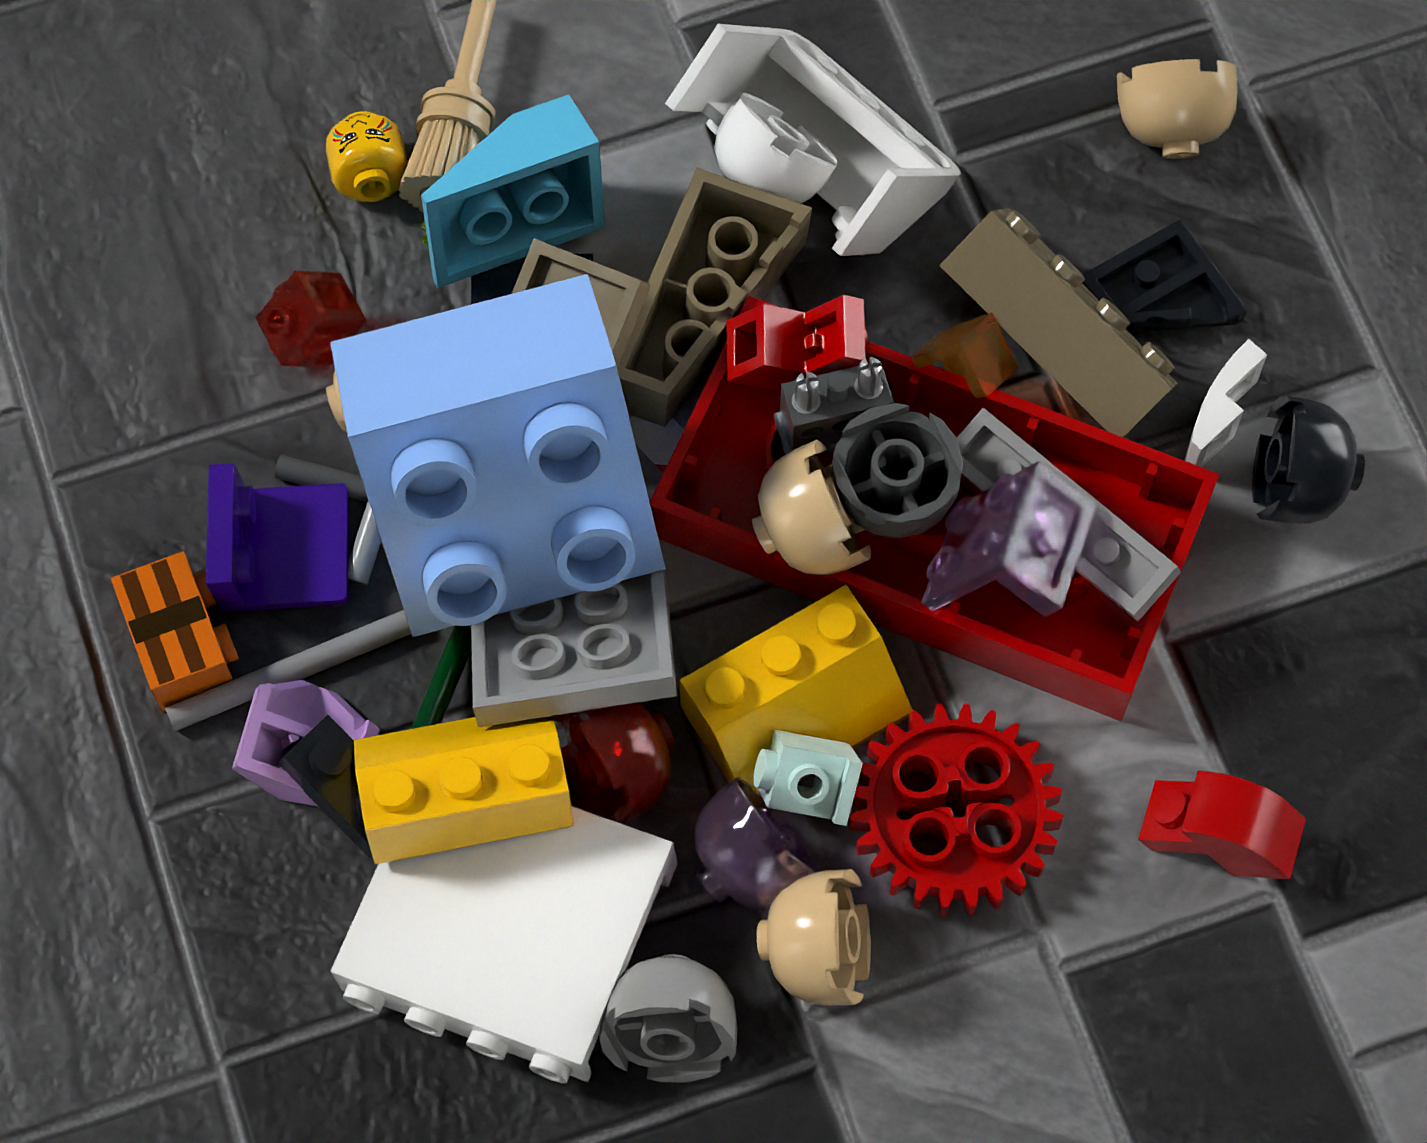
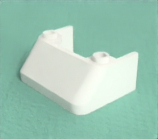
M718 24L665 103L673 111L702 112L709 118L706 123L708 128L717 135V130L730 107L736 103L741 94L746 93L758 97L784 112L780 119L795 129L801 124L828 147L838 161L831 177L817 194L837 210L832 216V222L838 229L835 233L837 242L832 249L840 256L881 253L946 195L961 174L959 168L952 160L816 45L801 35L786 29Z

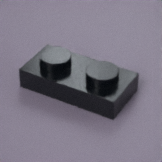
M327 715L284 755L277 765L282 767L310 799L370 858L372 853L365 832L355 771L354 740Z

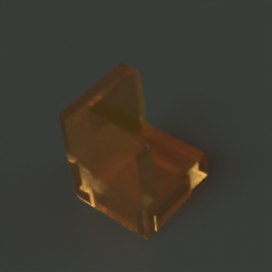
M993 313L942 330L911 356L916 368L942 360L947 371L965 377L976 399L992 393L1019 368Z

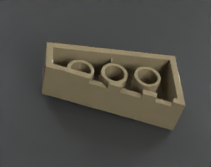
M696 168L648 280V284L651 287L617 368L628 414L666 427L718 359L727 341L726 321L740 314L748 295L763 300L807 243L812 207Z

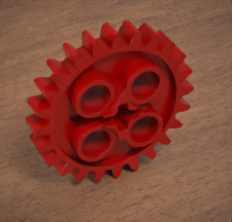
M936 704L933 722L926 724L916 710L910 711L909 731L907 733L897 725L889 723L885 734L889 747L872 740L868 744L867 756L873 764H862L858 781L865 786L856 787L852 803L853 806L862 810L850 814L849 830L867 832L857 840L855 851L857 855L877 853V856L871 863L869 874L874 878L890 871L893 874L889 894L895 896L907 886L915 889L913 908L919 909L925 903L928 896L931 895L938 897L940 915L946 916L952 899H961L968 916H971L975 913L978 896L984 895L988 902L995 909H998L1003 901L1002 887L1005 885L1018 896L1024 894L1027 883L1021 871L1040 878L1045 863L1037 853L1053 855L1058 840L1045 831L1060 829L1063 814L1048 808L1059 803L1062 789L1055 786H1043L1052 777L1054 765L1053 763L1036 765L1032 763L1038 753L1040 743L1036 740L1019 747L1015 743L1020 728L1018 723L1015 722L1002 733L995 730L996 711L990 710L981 723L972 722L970 705L964 704L960 710L958 720H949L943 705ZM974 764H985L995 770L998 779L989 784H980L973 781L967 775L965 769ZM910 772H921L933 781L934 786L928 791L913 792L902 784L900 778ZM1000 798H1009L1012 800L1013 805L1008 807L995 802ZM956 800L959 810L965 811L964 817H954L951 808L945 807V802ZM900 811L915 814L907 820H901L897 817V813ZM986 825H995L1002 828L1008 834L1010 841L1000 847H991L984 844L978 838L976 831ZM922 833L932 834L943 842L945 849L935 855H924L916 851L910 840Z

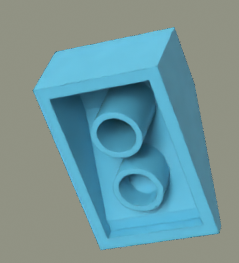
M569 94L512 114L421 195L432 276L437 288L526 257L534 238L556 246L605 228L599 141Z

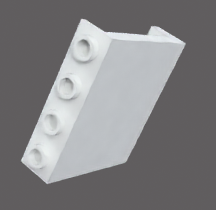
M571 806L574 824L571 827L380 863L330 972L340 989L344 991L343 999L357 1008L379 1014L384 1006L406 1014L404 1021L411 1027L426 1034L441 1037L444 1029L468 1037L467 1046L485 1056L504 1060L508 1052L531 1061L529 1068L533 1072L549 1080L567 1083L569 1076L588 1082L592 1074L588 1060L600 1034L601 1024L616 982L627 968L660 885L669 886L678 864L674 844L663 838Z

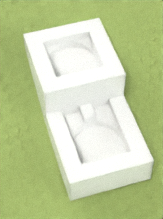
M1250 339L1233 354L1211 385L1201 405L1184 461L1202 467L1234 437L1244 411L1235 402L1257 383L1267 354Z

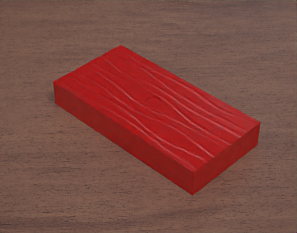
M748 295L740 314L761 304H773ZM867 340L865 347L867 363H869L870 357L881 361L894 403L910 405L909 411L921 413L928 418L930 413L944 421L956 438L982 408L986 409L1170 559L1182 572L1220 474ZM726 341L650 500L658 539L814 601H818L842 586L847 585L871 622L875 625L1122 722L1180 574L1138 622L1048 547L1025 573L1012 575L1006 571L993 554L992 543L1001 534H1010L1018 541L1027 530L963 476L960 479L958 496L943 519L922 534L897 539L874 535L867 530L854 534L858 549L870 544V560L830 575L807 574L789 566L778 550L771 554H767L764 551L752 523L753 518L762 515L758 494L763 478L773 464L785 456L774 419V414L780 411L781 390L764 389L728 382ZM825 451L816 454L823 467L832 464L834 453Z

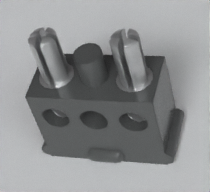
M870 357L869 363H867L865 358L856 367L817 376L811 372H806V378L801 373L796 378V381L781 384L780 411L774 414V419L785 455L814 440L822 442L827 448L825 451L834 453L837 443L842 438V431L849 421L870 408L893 404L894 401L881 361Z

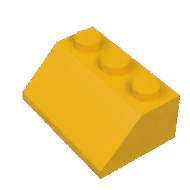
M847 585L842 586L679 680L681 709L747 811L764 802L759 793V788L754 786V770L760 750H769L774 730L849 743L854 750L886 731L889 723L896 725L907 719L910 711H913L882 636ZM811 774L803 776L799 781L803 780Z
M553 716L478 727L476 718L472 717L354 740L356 778L365 832L374 864L574 826L569 789Z

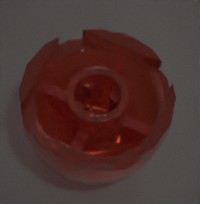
M636 702L553 716L556 730L564 728L568 745L560 748L565 772L572 787L590 813L595 814L604 810L610 816L609 820L624 825L640 817L656 805L669 782L671 772L669 750L674 748V738L671 729L660 714L654 713L651 715L642 704Z

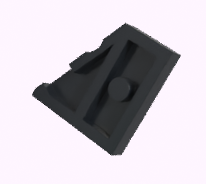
M1181 219L1082 274L1085 278L1082 284L1099 301L1103 297L1106 298L1128 319L1130 324L1125 329L1129 333L1237 325L1244 320L1248 311Z

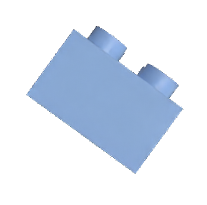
M588 274L330 342L348 439L413 637L452 626L478 624L493 615L582 591L604 590L623 580L666 569L616 362Z

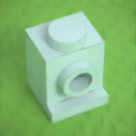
M774 730L769 750L761 749L758 754L754 770V786L759 788V793L768 808L831 819L834 824L847 826L863 763L849 743ZM807 774L815 775L812 788L797 784L803 776Z

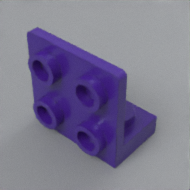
M234 463L209 465L206 585L221 611L235 612L346 604L349 600V491L347 486L343 483L254 489L253 486H245Z

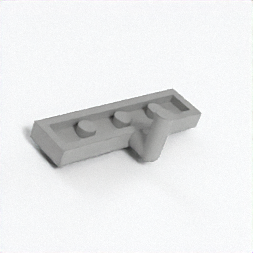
M982 408L957 437L964 461L961 476L1027 530L1018 541L1010 534H1001L992 543L993 554L1010 574L1021 575L1025 573L1048 547L1138 622L1181 573L1176 564L986 409Z

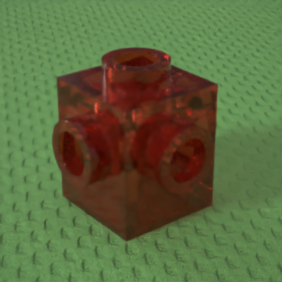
M295 270L287 281L281 283L273 291L272 298L255 317L268 341L271 352L276 356L281 366L311 367L314 369L324 368L334 363L330 342L354 336L367 322L341 273Z

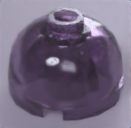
M739 776L716 793L701 810L694 827V846L703 866L696 871V875L706 890L719 902H723L727 897L731 896L746 908L761 911L770 910L772 902L783 889L796 880L821 870L810 851L787 822L782 825L768 811L769 808L761 794Z

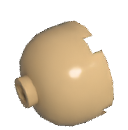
M1200 59L1162 61L1133 67L1132 80L1122 72L1117 74V91L1121 116L1131 136L1144 145L1161 147L1163 158L1182 159L1198 156L1199 145L1219 138L1229 128L1235 115L1238 94L1236 65L1227 61L1217 60V72L1201 71Z
M818 440L792 450L777 460L765 474L758 494L762 515L753 518L752 523L756 536L767 554L778 550L787 564L807 574L830 575L870 560L871 548L869 544L858 549L854 534L865 529L855 524L853 518L845 511L835 488L834 477L831 476L832 464L823 467L816 454L827 450L823 443Z
M852 869L825 870L797 877L782 887L770 906L768 920H761L758 924L757 949L761 960H770L775 978L792 996L810 1004L827 1006L855 1005L861 1002L864 994L853 990L855 980H868L871 954L870 923L867 904L854 905L850 888L862 887V884Z

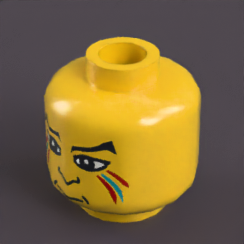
M367 111L356 112L348 115L333 126L326 138V155L330 177L339 193L348 199L356 201L376 202L391 196L399 190L408 161L403 136L396 123L385 116Z

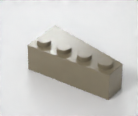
M1010 208L991 211L939 266L1107 432L1125 437L1178 384L1169 375L1175 369V366L1152 343L1147 342L1142 346L1125 329L1130 322L1121 311L1104 297L1099 301L1082 284L1085 278L1080 271L1061 254L1058 253L1055 256L1039 239L1040 233L1025 217L1016 210L1012 211Z

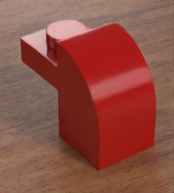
M842 295L807 312L761 304L726 321L728 382L764 389L781 390V384L796 381V378L801 373H803L804 378H806V372H811L816 376L853 367L860 364L866 358L867 331L865 328L864 299Z
M1198 771L1195 782L1155 780L1138 840L1151 851L1208 854L1232 876L1290 879L1306 818L1281 796L1263 786L1231 775Z

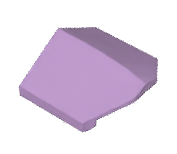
M303 680L278 684H261L255 689L232 770L279 800L317 806L282 767H279L277 763L327 715L353 740L377 736L380 729L372 721L362 718L341 696L333 691Z

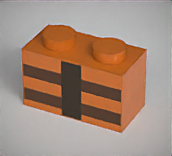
M182 551L111 578L149 687L162 712H165V708L233 680L228 663L238 660L239 657L226 623L213 627L207 608L217 605V602L206 585L205 568L193 572L185 552Z

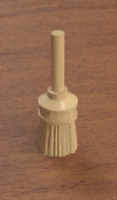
M472 0L454 78L448 80L445 83V87L433 88L423 95L421 102L422 113L418 116L415 126L418 139L399 185V197L403 200H408V203L413 204V207H419L421 212H423L421 195L490 134L489 129L494 124L495 110L490 102L481 96L482 91L477 85L497 0Z

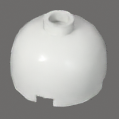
M746 93L741 94L736 103L730 107L717 130L715 152L720 170L729 179L800 204L811 199L826 184L837 167L836 163L838 161L824 143L804 126L799 124L795 129L780 119L784 112L758 97Z

